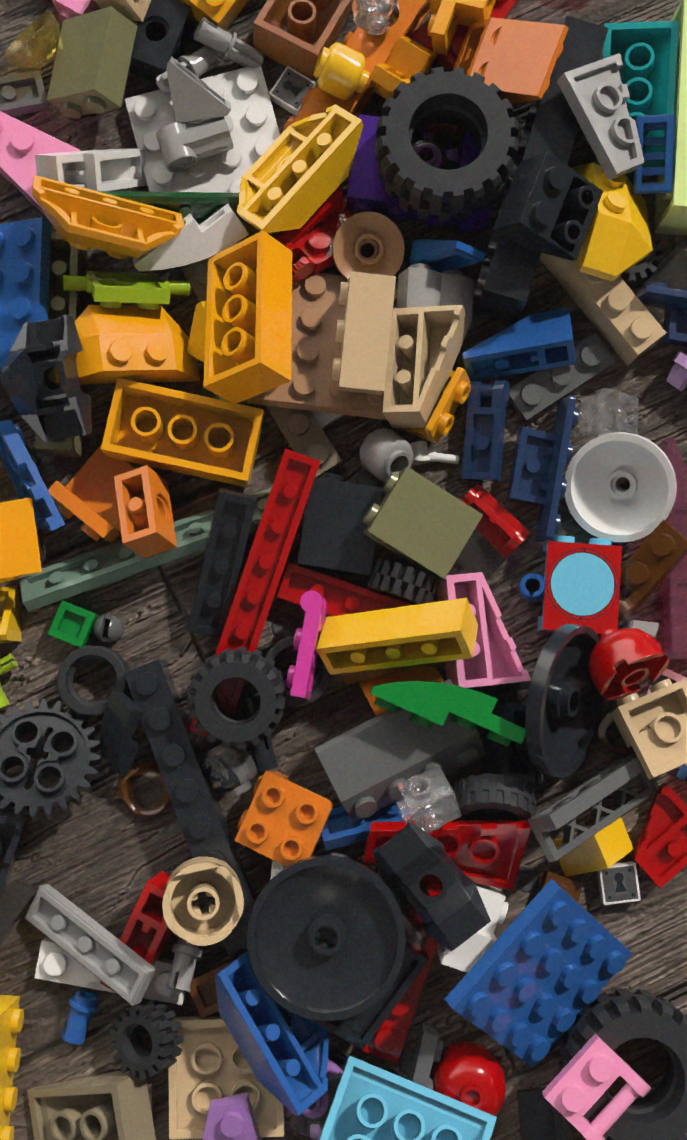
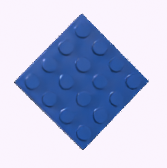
M43 217L0 224V372H2L5 360L24 323L48 320L51 222Z
M551 879L448 994L445 1000L454 1011L534 1067L539 1060L547 1056L550 1048L559 1037L573 1026L576 1018L580 1015L579 1012L586 1005L593 1002L609 980L623 969L626 961L633 953Z

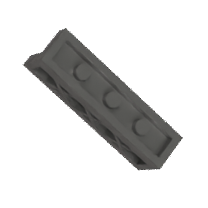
M634 751L608 766L527 821L548 861L555 862L658 790L653 780H649ZM634 777H637L642 787L637 793L627 790V782ZM614 792L616 793L614 809L610 810L602 807V799ZM589 809L591 810L589 825L586 828L577 825L576 817ZM564 827L562 844L556 848L548 831Z

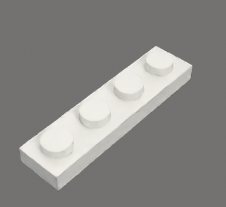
M48 937L42 939L34 978L116 993L100 984L101 980L51 939ZM158 958L154 965L157 970L143 998L178 1005L183 1004L186 992L166 988L173 960Z

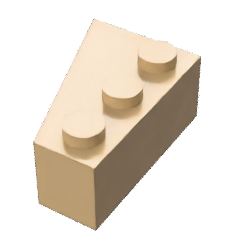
M350 271L348 282H341L339 305H345L344 319L337 320L335 343H341L340 358H333L331 380L338 381L337 390L376 395L384 393L396 276Z
M463 305L393 308L383 398V414L392 428L426 427L441 398L470 327V322Z

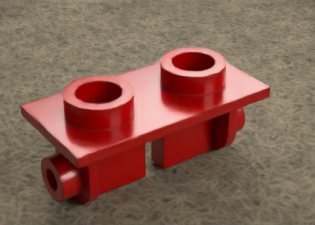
M479 483L461 500L483 514L475 530L505 559L531 533Z

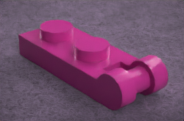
M314 590L305 592L300 599V605L306 611L303 628H297L294 637L293 649L298 651L296 666L290 665L286 680V687L291 688V696L309 700L311 698L319 655L316 647L327 612L326 600Z

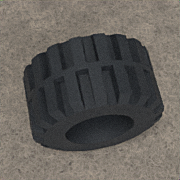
M238 647L237 650L225 649L220 654H214L193 678L190 684L192 688L187 703H191L189 715L191 719L196 718L198 723L195 728L199 733L205 730L209 734L206 739L211 743H214L215 739L222 741L221 747L229 749L231 744H237V749H246L249 743H253L255 746L261 743L265 736L269 737L274 732L276 725L279 724L287 701V687L283 683L284 675L281 669L277 670L274 667L275 662L270 657L268 659L262 657L261 651L255 649L253 652L247 651V647ZM232 677L243 678L251 682L260 695L259 708L256 712L247 716H235L228 713L222 708L217 698L219 684L223 680Z

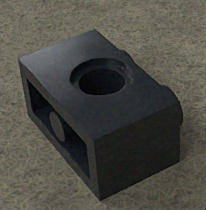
M151 0L143 22L137 21V31L129 66L131 73L156 82L157 76L167 71V63L171 56L177 60L180 56L184 55L196 25L192 7L176 0ZM155 37H164L160 41H152Z

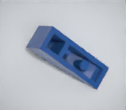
M569 307L533 313L462 353L470 382L577 364Z

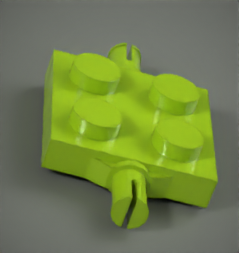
M86 271V276L63 275V290L86 291V293L91 294L94 302H99L100 306L106 308H120L122 303H137L138 308L158 309L159 304H170V295L189 296L190 281L168 280V278H161L158 274Z

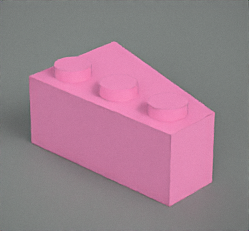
M0 111V173L48 219L32 195L33 176L37 175L35 155L81 150Z
M483 573L447 575L445 579L439 580L440 583L436 591L437 602L467 598L478 623L473 658L444 661L446 680L450 679L453 685L464 688L531 681L528 671L524 670L515 651L517 647L512 637H509L500 618L502 614Z

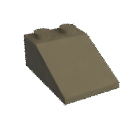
M131 1070L125 1073L123 1071H113L33 1087L27 1090L34 1140H156L146 1079L140 1080V1076L135 1079L129 1077Z

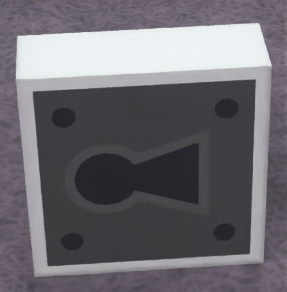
M287 66L269 92L270 100L297 116L302 109L301 104L305 94L311 87L315 89L317 83Z
M634 861L615 863L608 869L597 871L600 898L603 905L641 901L636 863Z

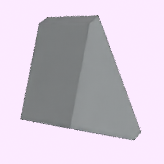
M171 56L166 70L176 123L227 116L231 111V103Z

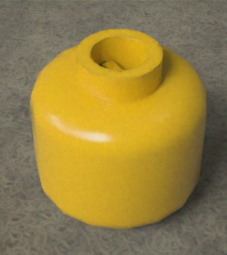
M336 42L329 49L326 47L322 49L313 76L318 78L317 85L319 89L346 101L353 96L355 91L358 93L363 92L370 72L364 70L365 57L362 53Z

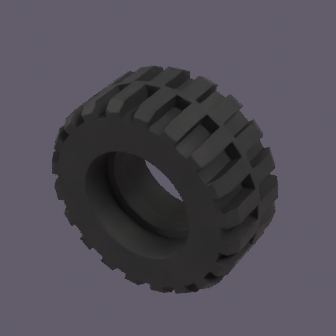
M443 67L431 68V74L425 76L421 71L412 75L409 85L401 82L394 89L393 98L386 99L382 107L381 117L378 118L376 129L375 161L377 162V174L379 180L385 182V192L391 199H395L398 196L400 198L399 207L407 213L412 208L418 211L417 218L426 221L429 215L438 217V223H449L450 216H457V219L462 221L470 218L473 209L476 213L480 214L489 207L490 200H496L502 193L518 151L519 140L517 135L519 127L517 119L512 117L514 109L510 101L506 98L501 100L502 90L494 83L490 86L484 83V76L474 72L473 76L464 74V68L453 67V72H444ZM440 123L452 124L464 129L473 137L480 154L475 161L465 167L453 170L439 169L425 163L415 153L411 140L420 130L430 125Z
M627 988L616 989V997L612 998L606 992L600 994L596 998L598 1002L591 1008L586 1005L579 1012L582 1017L566 1031L569 1035L568 1040H561L559 1052L563 1060L558 1063L559 1073L595 1033L613 1051L624 1042L635 1038L658 1040L667 1052V1068L661 1083L650 1094L635 1099L603 1137L605 1140H687L685 1135L687 1133V1017L670 1001L660 995L654 997L646 990L637 989L636 993L632 994ZM605 1091L584 1117L591 1123L614 1096Z

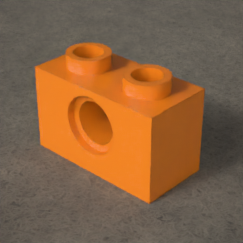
M148 465L114 476L122 544L143 558L177 548L168 482Z

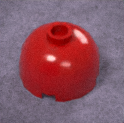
M612 628L599 636V642L594 646L590 654L588 667L592 681L601 696L604 695L607 700H614L640 691L641 688L638 683L649 677L651 682L655 681L667 669L670 661L661 645L649 633L637 628Z
M469 1041L454 1043L447 1047V1051L441 1054L439 1063L433 1062L430 1077L434 1079L433 1091L493 1116L503 1106L506 1093L504 1071L496 1057L483 1045Z

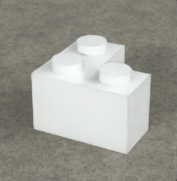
M475 883L491 922L452 952L438 943L436 950L441 964L468 973L497 940L494 934L497 923L503 924L508 911V902H505L506 896L501 889Z

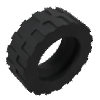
M483 773L462 778L458 783L454 784L452 791V821L529 819L536 814L535 788L530 786L527 781L518 779V777L498 773Z

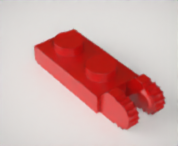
M347 210L306 234L298 242H289L285 245V247L292 251V263L295 262L292 264V282L297 283L313 273L316 275L335 263L332 253L334 236L340 225L354 215Z

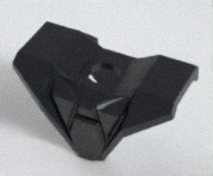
M63 315L60 318L39 322H25L5 360L0 375L2 386L5 388L18 413L44 442L92 433L91 396L81 391L76 364V354L82 351L83 348L73 316ZM53 367L58 369L61 385L56 390L49 389L44 381L45 373Z
M407 823L401 831L382 846L373 850L381 878L383 880H392V883L399 892L406 896L407 901L411 905L416 906L414 910L423 920V932L451 952L491 922L475 882L458 868L446 853L443 843L413 823ZM433 874L439 877L443 884L442 891L436 896H430L429 890L421 881L423 876Z

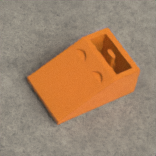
M488 18L472 23L469 26L454 67L464 68V74L473 76L474 72L484 76V83L488 86L494 83L502 90L500 99H508L511 105L542 99L543 94L550 85V76L556 60L563 51V42L569 28L566 25L501 18Z

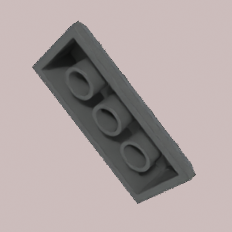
M450 679L442 682L444 684L453 685ZM398 706L396 713L386 711L314 749L351 821L355 823L487 755L476 728L474 727L473 731L451 722L454 714L449 712L443 726L433 723L432 728L429 729L409 720L412 712Z

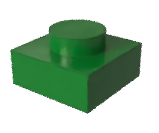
M62 600L48 635L77 647H84L98 618V614Z

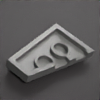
M620 53L565 72L557 80L609 181L636 170L644 163L636 122L629 117L626 100L630 97L627 84H622L619 69L623 66Z

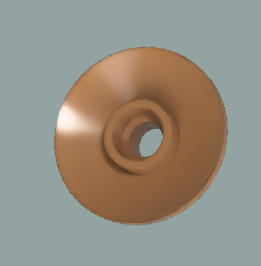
M376 212L357 213L345 220L338 228L332 246L336 267L347 280L350 271L394 276L402 265L405 252L404 240L399 228L391 219ZM363 244H369L372 247L373 253L371 257L367 258L361 254L360 248Z

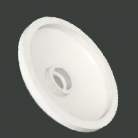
M614 432L592 439L574 455L565 474V479L567 480L565 500L573 518L590 534L597 538L610 539L612 542L635 541L651 534L662 520L667 519L676 499L677 481L670 460L655 443L632 433ZM619 478H627L630 482V487L622 489L618 485Z

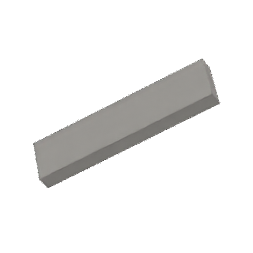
M49 884L40 885L24 918L130 1005L139 1004L157 969Z

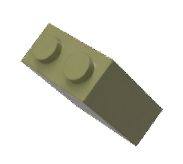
M111 6L63 20L47 101L59 108L63 115L78 119L83 115L104 113L106 110L120 108L137 25Z
M408 467L402 469L399 474L393 471L382 488V491L387 494L380 505L373 503L362 521L367 525L362 534L426 574L435 577V579L443 580L447 577L483 514Z

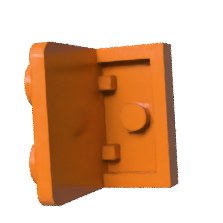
M100 446L66 486L56 480L48 489V492L56 499L54 503L59 512L69 519L74 514L84 522L80 529L96 542L102 537L113 544L121 534L114 476L134 470L135 468L126 461L107 458Z
M266 770L264 775H260L255 783L252 792L254 798L249 809H246L239 819L237 825L239 832L235 841L284 866H289L299 860L312 856L333 805L329 799L289 781V776L278 771Z

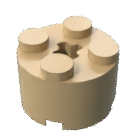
M196 857L179 865L171 873L167 881L162 902L164 919L170 930L186 940V942L198 946L212 945L225 939L239 922L244 908L242 887L237 874L225 861L213 857ZM199 892H206L207 897H214L209 900V907L201 908L200 902H193L198 898Z

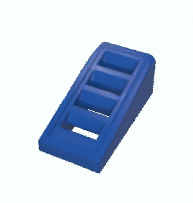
M675 114L636 116V126L642 153L643 146L666 145V152L643 153L644 161L665 160V167L642 168L641 165L634 170V195L672 193ZM666 130V137L644 138V131ZM665 175V182L642 183V176Z
M415 239L412 242L409 264H427L431 266V270L442 274L446 270H457L484 260L485 253L460 241Z

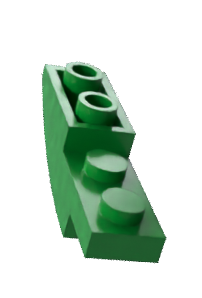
M402 681L372 686L370 694L377 697L374 702L375 705L393 713H396L399 706L412 712L409 720L429 729L432 728L433 723L443 726L450 712L454 714L451 722L473 731L476 724L490 730L487 738L509 747L511 740L522 744L526 735L525 728L492 714L498 699L475 690L437 682Z

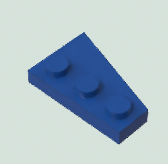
M11 419L0 421V456L18 498H32L35 523L38 529L52 531L64 526L65 523L39 474L38 468L25 447L26 441L22 430L17 424L14 425Z

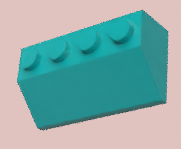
M679 21L605 23V27L609 29L603 46V59L619 53L621 55L623 66L619 69L622 84H627L630 97L626 100L629 117L636 122V116L674 114ZM666 130L644 131V138L666 137ZM666 145L643 146V153L666 152ZM596 157V164L600 165V163H599V161H598V159H597V157ZM665 160L644 161L642 168L664 167ZM634 171L626 174L629 180L634 179Z

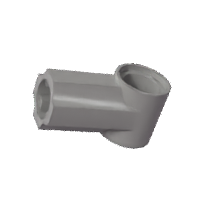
M224 116L211 118L186 126L184 123H171L163 126L156 133L167 170L173 173L189 170L198 163L199 159L234 148Z

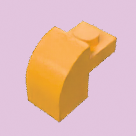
M429 0L431 17L427 33L432 39L433 52L447 56L458 24L469 27L472 23L490 18L496 0Z
M399 37L386 64L375 65L369 79L376 82L372 91L385 99L393 98L394 89L401 82L409 85L411 76L420 71L425 76L428 75L437 54L410 37Z

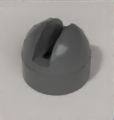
M104 614L96 619L93 625V632L99 641L115 643L123 636L124 624L119 617L112 614ZM105 619H110L108 638L103 637Z

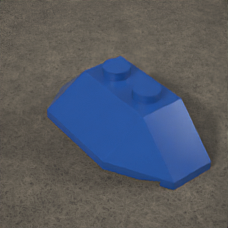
M244 952L215 974L219 1013L257 1080L295 1116H299L328 1091V1078H326L329 1032L308 1018L296 1015L274 1001L256 978L248 952Z

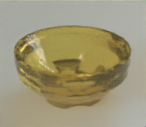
M49 11L37 18L11 43L4 57L13 66L39 70L55 57L60 38V24L54 14Z

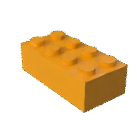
M264 230L208 258L203 387L234 405L291 382L292 251Z
M117 377L101 450L107 458L144 466L148 465L149 467L249 488L264 421V409L241 404L234 405L228 401Z

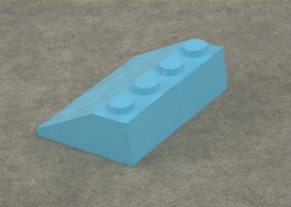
M349 1055L318 1140H490L497 1117Z

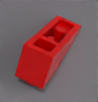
M161 871L146 882L120 938V941L153 967L173 933L166 924L162 909L164 891L170 874ZM100 981V984H102V985H104L105 987L111 989V988L108 987L105 983H103L102 981Z

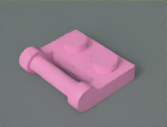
M595 1033L542 1091V1094L586 1140H605L603 1135L639 1095L644 1097L651 1087ZM621 1076L627 1083L590 1123L584 1115L612 1083Z

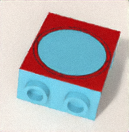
M553 536L552 541L544 543L542 545V552H546L543 612L538 617L537 631L555 632L565 624H577L592 628L600 636L609 629L618 628L622 546H612V540L604 538L589 539V544L575 543V537Z

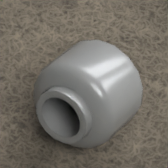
M382 428L375 430L365 438L360 448L359 458L362 465L380 481L386 482L393 471L399 474L402 469L406 467L411 468L414 452L411 445L391 429Z

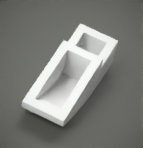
M145 148L72 151L35 155L37 176L94 191H112L147 186L143 170L146 163Z
M226 204L200 225L190 213L183 218L185 226L182 228L180 235L138 259L133 258L134 266L138 271L163 270L185 266L209 258L233 246L248 236L249 233L229 204Z

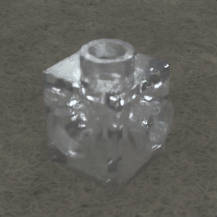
M615 389L596 390L595 395L581 397L578 416L580 433L594 438L614 432L638 435V398Z
M440 766L414 775L408 780L397 784L402 800L396 802V805L405 824L412 822L423 831L428 832L430 830H437L444 824L461 817L455 793Z

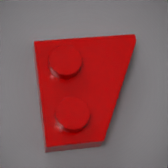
M662 783L658 787L631 857L660 889L687 865V806L667 783Z

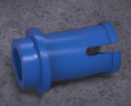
M538 573L525 575L519 583L521 596L531 602L543 599L544 577ZM530 581H537L540 583V588L538 591L530 593L526 589L527 584Z
M78 990L75 996L70 998L69 1005L71 1009L64 1030L61 1033L64 1041L76 1045L84 1043L92 1014L97 1012L99 1008L97 995L86 990Z

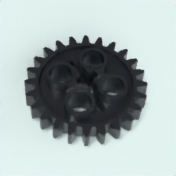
M42 699L39 708L34 709L32 703L28 700L23 712H20L16 706H11L13 715L11 718L8 719L0 714V801L2 800L0 808L2 812L7 813L15 807V816L17 819H21L27 810L30 812L33 821H37L40 811H45L49 820L53 819L54 808L59 807L64 814H67L68 807L66 802L71 800L80 805L81 799L78 792L81 790L91 793L92 791L87 779L99 778L98 771L91 767L102 764L101 756L94 754L101 749L100 742L92 740L96 736L95 728L89 727L85 729L88 724L85 715L75 720L77 713L70 708L63 713L61 701H57L54 707L49 709L46 699ZM52 729L53 732L48 737L47 742H45L44 737L47 730ZM33 731L37 733L36 738L31 742L22 743L19 741V738L25 732ZM70 741L73 743L72 748L67 752L60 753L55 751V747L60 742ZM44 750L46 759H40L35 770L32 759H39ZM12 766L24 767L23 772L18 777L8 778L5 776L7 770ZM34 775V783L32 785V788L30 790H26L25 787L29 784L32 776ZM56 775L60 777V781L55 787L44 788L41 786L47 776Z

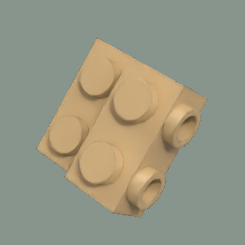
M670 678L651 686L649 688L651 693L640 698L637 692L618 700L616 702L618 707L611 713L627 747H633L649 780L687 764V682L685 679L673 684Z

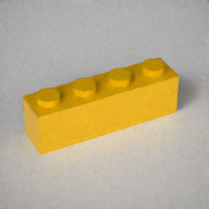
M467 598L332 616L325 619L316 650L330 675L473 658L478 623Z

